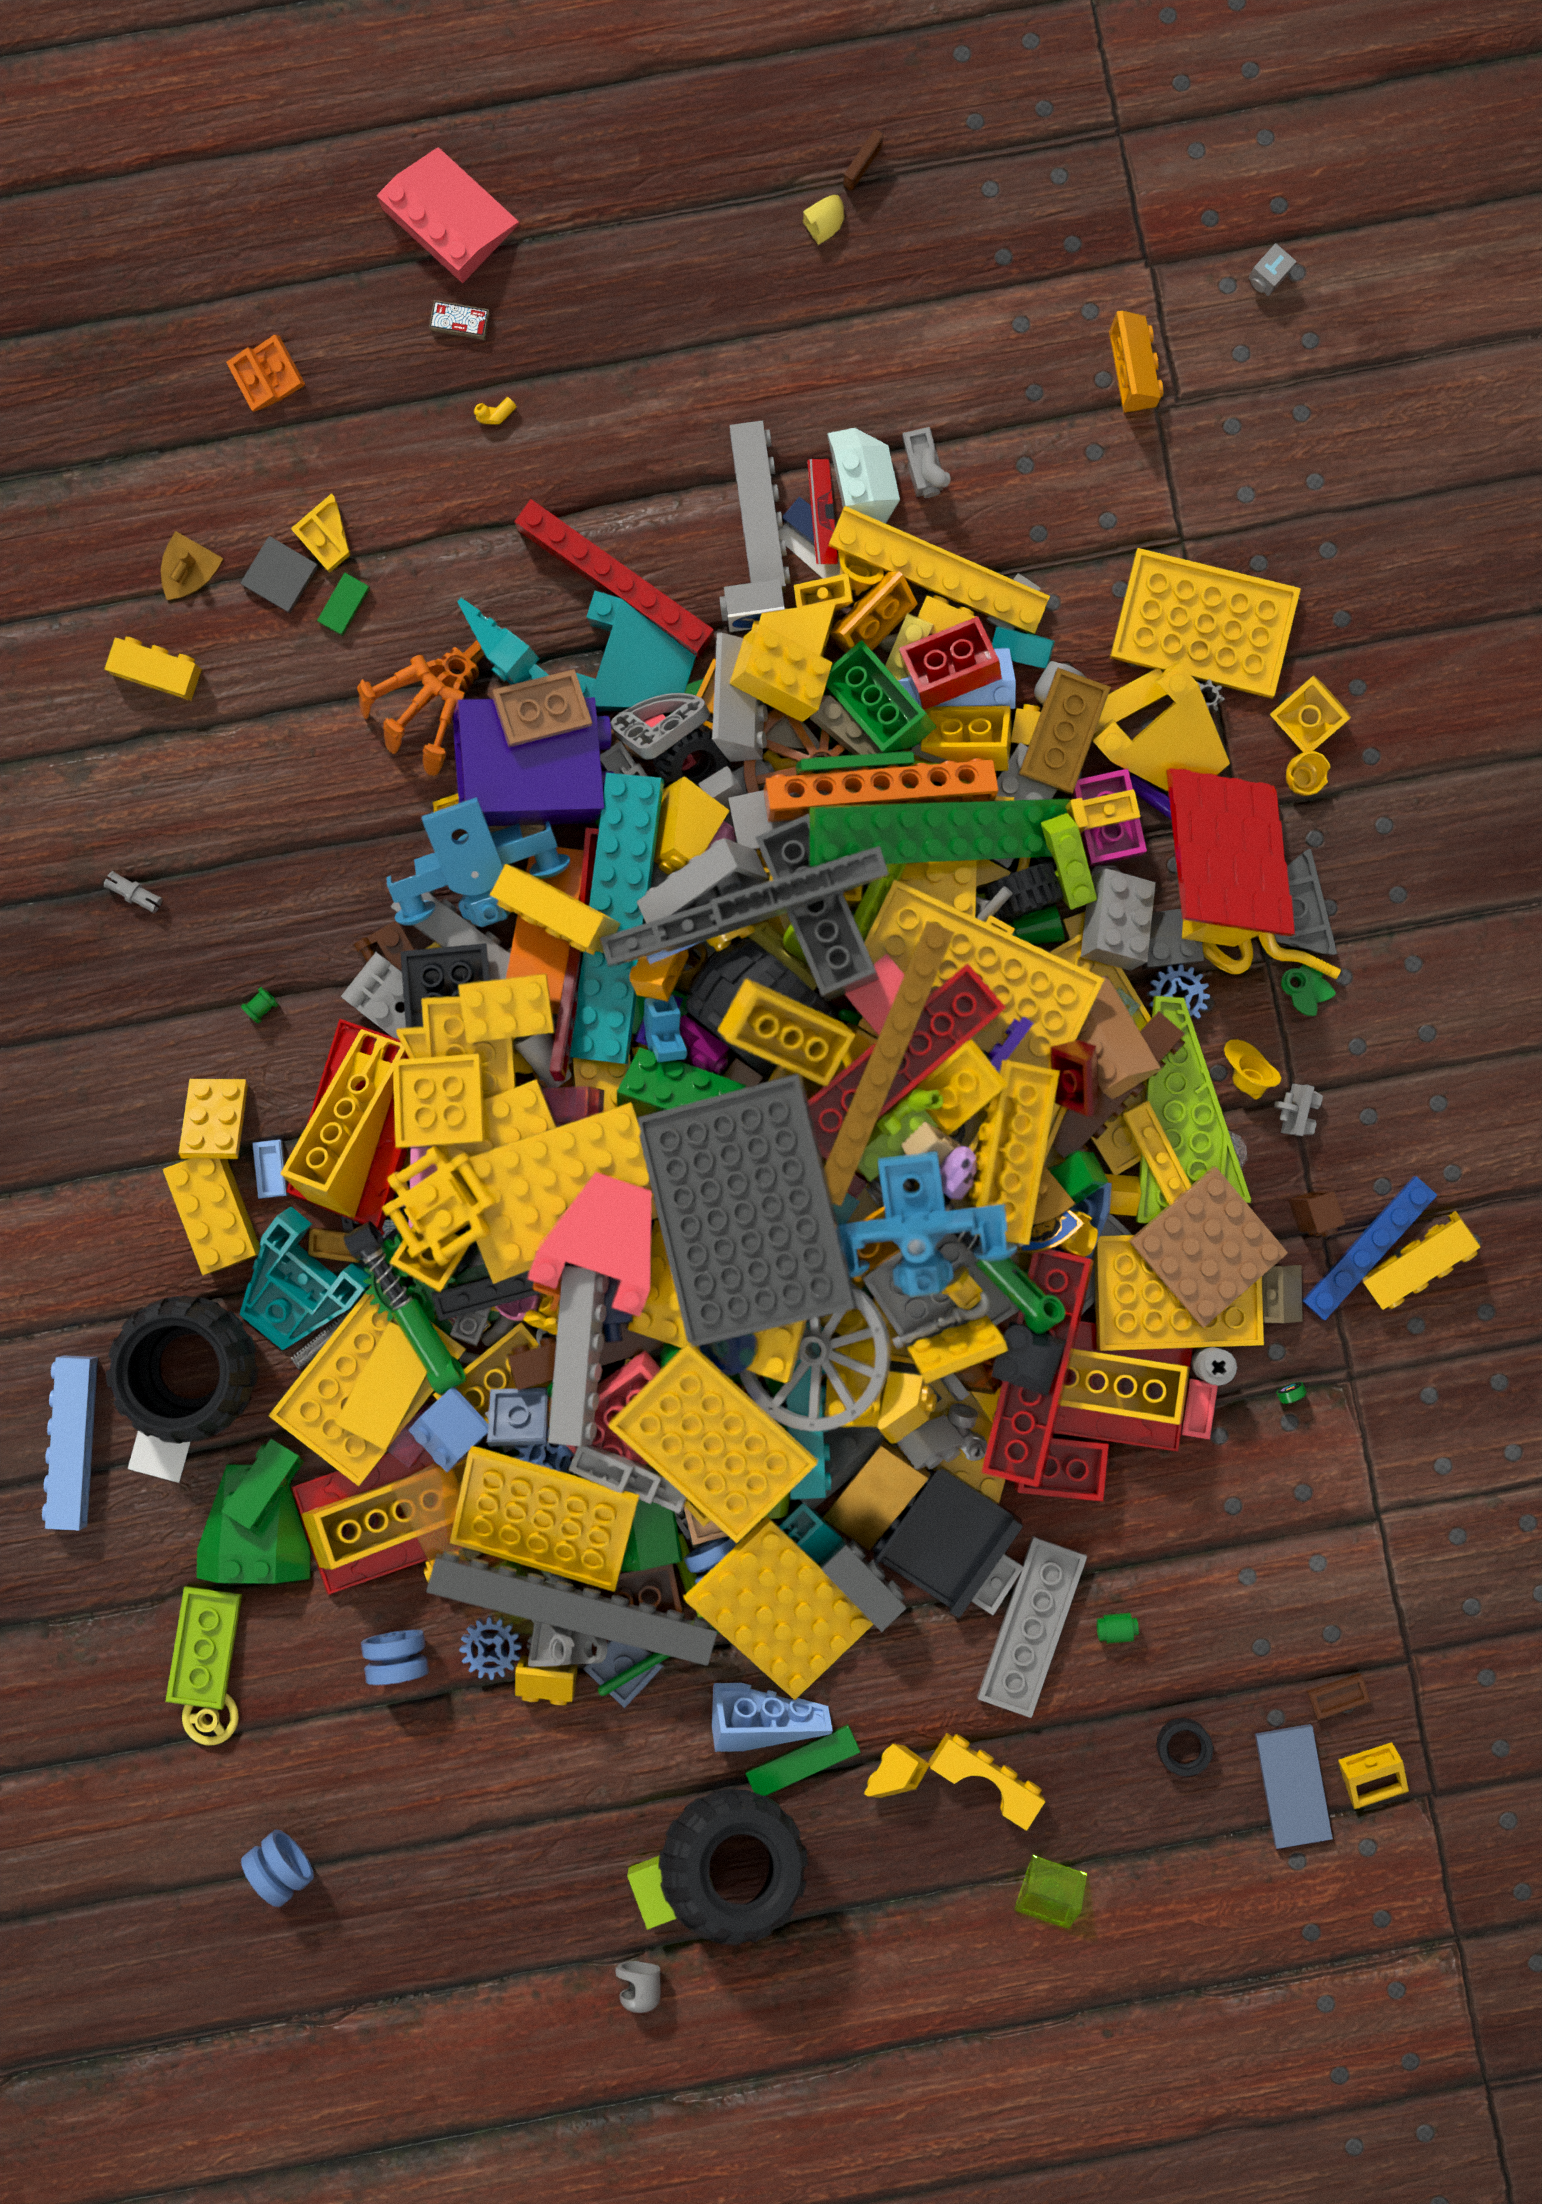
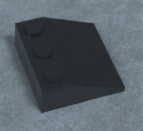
M486 943L400 951L406 1028L423 1027L422 998L460 996L459 984L491 980Z

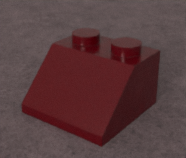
M1075 1040L1050 1047L1051 1069L1059 1071L1054 1103L1085 1116H1092L1098 1103L1099 1087L1096 1046Z

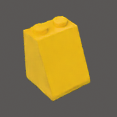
M826 603L764 612L761 614L759 621L754 620L752 629L761 623L823 657L834 622L835 604Z
M685 776L663 789L654 862L659 865L661 871L668 875L681 870L689 864L693 857L705 852L729 812L726 807Z

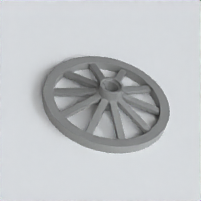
M853 1283L857 1307L865 1316L870 1328L832 1339L831 1335L847 1310L833 1313L822 1332L820 1317L810 1319L811 1332L805 1326L796 1359H801L802 1362L792 1374L791 1382L785 1383L774 1399L764 1390L755 1372L738 1367L741 1380L751 1398L769 1416L780 1423L807 1431L834 1429L862 1415L881 1393L890 1366L891 1351L888 1331L875 1304ZM874 1337L876 1350L875 1368L837 1352L835 1348ZM813 1342L820 1345L822 1350L820 1356L813 1352ZM831 1360L872 1378L868 1388L856 1403ZM812 1366L808 1417L791 1412L782 1407L781 1404L809 1367ZM822 1367L847 1410L839 1414L827 1417H819Z

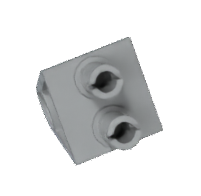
M532 1620L534 1623L533 1635L528 1639V1643H531V1645H527L530 1651L529 1666L601 1663L606 1658L607 1643L605 1639ZM592 1643L594 1647H597L596 1655L592 1654Z

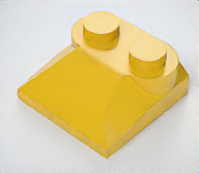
M1312 676L1270 714L1303 753L1315 750L1351 718L1343 705L1315 676Z

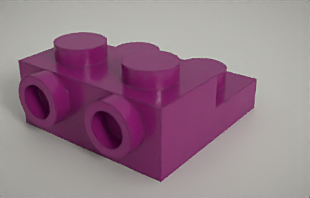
M683 1015L680 1018L679 1032L687 1052L686 1059L677 1061L723 1076L721 1074L728 1064L726 1058L730 1047L686 1015Z

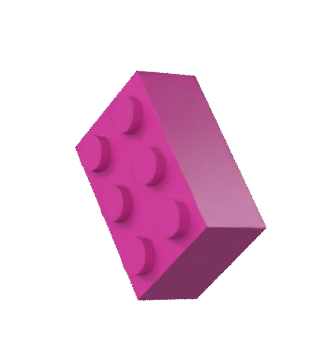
M1124 769L1078 779L1071 794V799L1082 798V800L1132 790L1129 770ZM1140 818L1085 830L1081 833L1082 844L1089 867L1139 857L1147 852Z

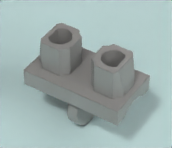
M1292 1084L1290 1093L1286 1092L1284 1102L1275 1101L1274 1107L1282 1109L1280 1120H1283L1281 1133L1303 1136V1134L1313 1135L1315 1133L1316 1121L1307 1117L1310 1108L1318 1109L1321 1106L1323 1095L1314 1091L1313 1086Z

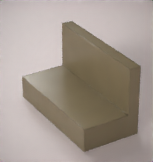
M1301 1265L1273 1266L1262 1276L1263 1322H1303Z

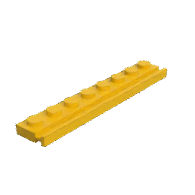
M844 506L828 546L884 571H900L909 582L1014 626L1026 633L1035 634L1045 606L1050 598L1049 595L847 506Z

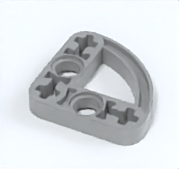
M671 693L641 701L619 713L610 723L613 732L620 741L642 758L652 759L659 756L709 718L710 711L705 701L698 696L687 693ZM673 712L652 728L643 722V720L650 717Z

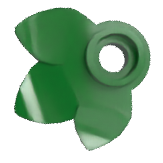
M1305 964L1299 969L1292 968L1286 971L1281 978V986L1284 992L1292 997L1293 1005L1299 1012L1307 1016H1315L1317 1014V1003L1329 1000L1336 995V992L1322 978L1324 973ZM1292 978L1298 981V987L1291 985L1290 980Z

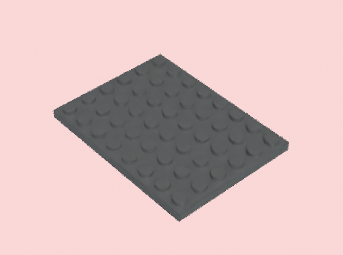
M801 1074L637 1118L641 1130L639 1136L687 1342H690L695 1347L858 1308Z

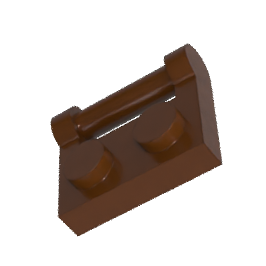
M396 921L354 944L357 952H361L366 962H368L374 955L371 946L378 943L387 960L400 971H402L400 951L415 950L401 924Z

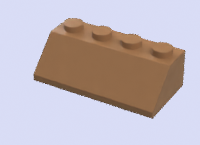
M1103 976V984L1076 1040L1096 1046L1098 1055V1084L1102 1092L1111 1099H1115L1159 1072L1162 1068L1110 978Z

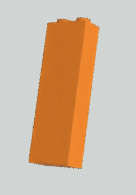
M557 847L558 854H565L570 857L569 866L557 876L540 880L579 900L584 850ZM534 855L528 859L526 872L529 874L531 866L536 863ZM518 915L506 978L547 974L552 1015L559 1014L570 942L547 933L544 928L538 925L535 926L520 918L521 915Z

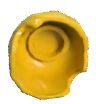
M1315 751L1297 755L1289 762L1286 769V782L1289 788L1294 793L1302 796L1317 794L1328 783L1327 772L1330 769V763L1323 754Z
M1072 1211L1084 1225L1059 1246L1068 1254L1086 1257L1091 1254L1096 1245L1098 1229L1090 1224L1091 1216L1083 1212Z

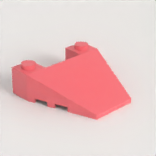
M595 1172L574 1198L571 1205L539 1243L529 1270L528 1279L556 1289L565 1261L619 1279L613 1296L612 1308L640 1317L650 1291L651 1190Z

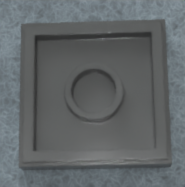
M269 536L240 584L290 614L319 566Z

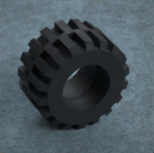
M702 723L657 756V758L653 759V764L657 768L655 771L660 778L664 779V783L667 786L685 776L700 788V782L726 766L731 767V762L712 740L713 731L708 726ZM702 750L699 762L688 770H682L686 757L694 751Z
M1047 863L1035 865L1005 876L991 883L985 889L990 901L1004 886L1012 892V895L995 913V917L1002 922L1011 921L1012 919L1042 910L1059 902L1064 897L1052 864Z

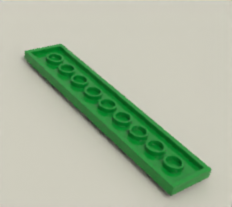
M1070 799L810 807V866L816 867L879 846L885 864L1051 857L1053 855L1047 848L1041 822L1068 813L1065 806L1069 803Z

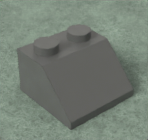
M1181 909L1152 912L1148 960L1142 964V970L1173 967L1180 964H1197L1204 961L1202 942L1182 939L1183 920Z

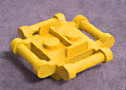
M434 1145L427 1150V1154L400 1173L395 1172L388 1177L389 1184L397 1191L399 1197L383 1206L382 1210L386 1216L391 1217L409 1247L407 1251L411 1258L431 1248L435 1260L443 1266L451 1260V1256L478 1238L484 1239L490 1234V1230L481 1215L493 1206L496 1201L492 1195H488L468 1163L470 1159L466 1152L448 1162L440 1148ZM433 1163L437 1166L438 1171L409 1189L406 1184L408 1180ZM406 1206L404 1211L418 1233L423 1234L425 1239L421 1242L418 1241L401 1213L400 1209ZM469 1223L472 1224L471 1230L447 1246L443 1245L442 1241Z

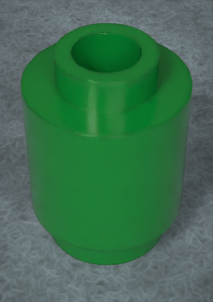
M1131 1613L1103 1615V1618H1096L1099 1642L1106 1641V1644L1133 1642L1134 1635H1139L1137 1618H1132Z

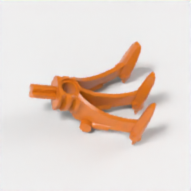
M478 640L464 653L454 647L450 650V653H445L441 659L429 662L425 661L423 655H417L410 660L412 665L394 673L393 677L373 687L370 682H365L362 679L357 686L360 711L364 719H368L372 704L377 698L400 687L422 681L424 687L414 697L412 704L397 722L393 718L388 719L386 717L383 723L385 746L392 754L398 752L402 738L405 735L404 728L416 714L436 696L440 695L442 700H445L439 719L441 723L434 745L428 743L423 749L424 771L429 775L435 776L439 774L447 754L445 749L441 747L447 726L451 723L457 701L463 700L468 687L479 676V669L476 664L485 656V653ZM451 669H458V670H460L462 673H461V674H453L450 670H451Z

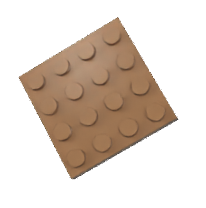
M1214 1166L1193 1183L1189 1190H1185L1177 1197L1174 1203L1168 1205L1128 1240L1199 1326L1203 1328L1288 1254L1223 1174Z

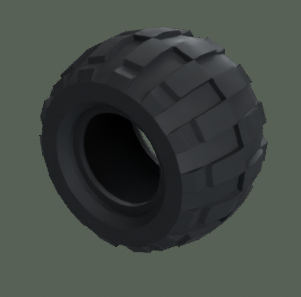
M740 938L734 946L730 944L713 955L700 970L690 988L692 994L685 1001L686 1009L717 1039H721L727 1044L733 1053L769 1081L776 1067L780 1065L728 1042L718 1031L746 978L835 1020H837L833 1009L817 993L771 953L752 939Z
M177 1296L164 1298L150 1303L147 1307L134 1313L122 1325V1331L117 1338H114L108 1354L111 1364L110 1370L106 1371L107 1387H112L116 1399L113 1401V1404L120 1415H126L132 1421V1427L144 1435L160 1438L162 1442L176 1444L197 1442L212 1437L229 1427L240 1414H243L251 1401L253 1387L257 1384L258 1367H256L254 1355L257 1351L252 1337H248L242 1327L243 1322L232 1311L228 1312L220 1307L217 1302L203 1297ZM187 1334L203 1336L210 1342L217 1354L220 1366L219 1383L206 1396L195 1399L177 1396L166 1387L160 1374L162 1353L167 1345L177 1337Z
M716 1790L702 1798H696L685 1806V1811L676 1820L672 1821L665 1834L667 1838L663 1850H660L658 1868L661 1869L662 1878L660 1886L665 1901L672 1908L675 1917L687 1929L700 1937L724 1945H739L749 1941L756 1942L769 1936L771 1931L778 1925L783 1926L793 1915L794 1910L792 1908L798 1897H803L807 1881L803 1880L804 1867L808 1865L806 1847L801 1843L800 1830L792 1817L788 1816L781 1809L780 1805L770 1798L748 1790ZM737 1834L755 1836L767 1846L769 1855V1869L766 1881L760 1892L747 1904H733L722 1899L712 1887L709 1877V1863L715 1848L726 1838Z

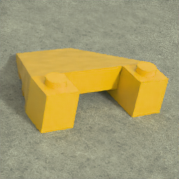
M1177 660L1155 679L1174 700V703L1133 740L1129 738L1113 719L1092 738V741L1111 762L1124 769H1128L1135 775L1168 791L1166 771L1170 768L1218 775L1230 764L1198 683Z

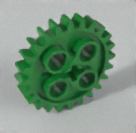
M400 1234L395 1236V1244L390 1239L384 1241L385 1248L382 1247V1250L386 1254L385 1259L388 1264H390L392 1257L403 1242ZM367 1266L364 1271L371 1274V1276L365 1278L363 1283L371 1284V1288L365 1294H374L375 1298L370 1304L375 1305L379 1303L381 1307L377 1313L381 1314L386 1310L389 1312L387 1321H390L393 1318L391 1311L394 1306L390 1305V1299L387 1294H383L384 1289L380 1283H376V1276L373 1272H369L371 1268ZM393 1266L392 1271L395 1276L400 1277L398 1281L402 1287H405L409 1280L407 1277L409 1274ZM453 1275L444 1288L452 1287L450 1283L455 1282L458 1277ZM413 1278L414 1283L407 1289L406 1294L408 1297H410L411 1293L420 1294L423 1299L421 1307L425 1314L433 1321L437 1318V1313L431 1293L436 1290Z

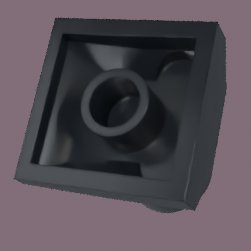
M1010 1321L1003 1337L1008 1351L997 1355L991 1376L1048 1396L1067 1341L1046 1333H1035L1029 1327Z

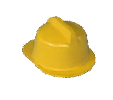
M838 550L840 560L839 575L849 574L851 589L855 596L860 595L862 591L869 590L874 584L879 583L883 579L884 571Z
M1238 1039L1230 1040L1225 1044L1224 1053L1234 1067L1232 1079L1238 1089L1249 1094L1254 1099H1259L1269 1087H1276L1280 1084V1073L1269 1064L1254 1046Z

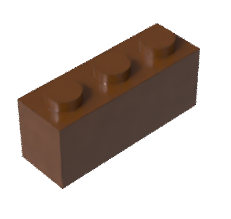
M1312 1191L1288 1200L1299 1232H1308L1309 1236L1315 1234V1236L1322 1235V1237L1339 1232L1338 1227L1345 1225L1335 1191Z

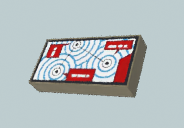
M434 300L429 328L430 331L485 340L490 312L488 309Z

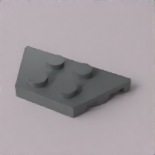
M1308 849L1287 866L1289 894L1292 895L1295 935L1289 937L1274 934L1277 944L1331 956L1337 954L1312 851Z

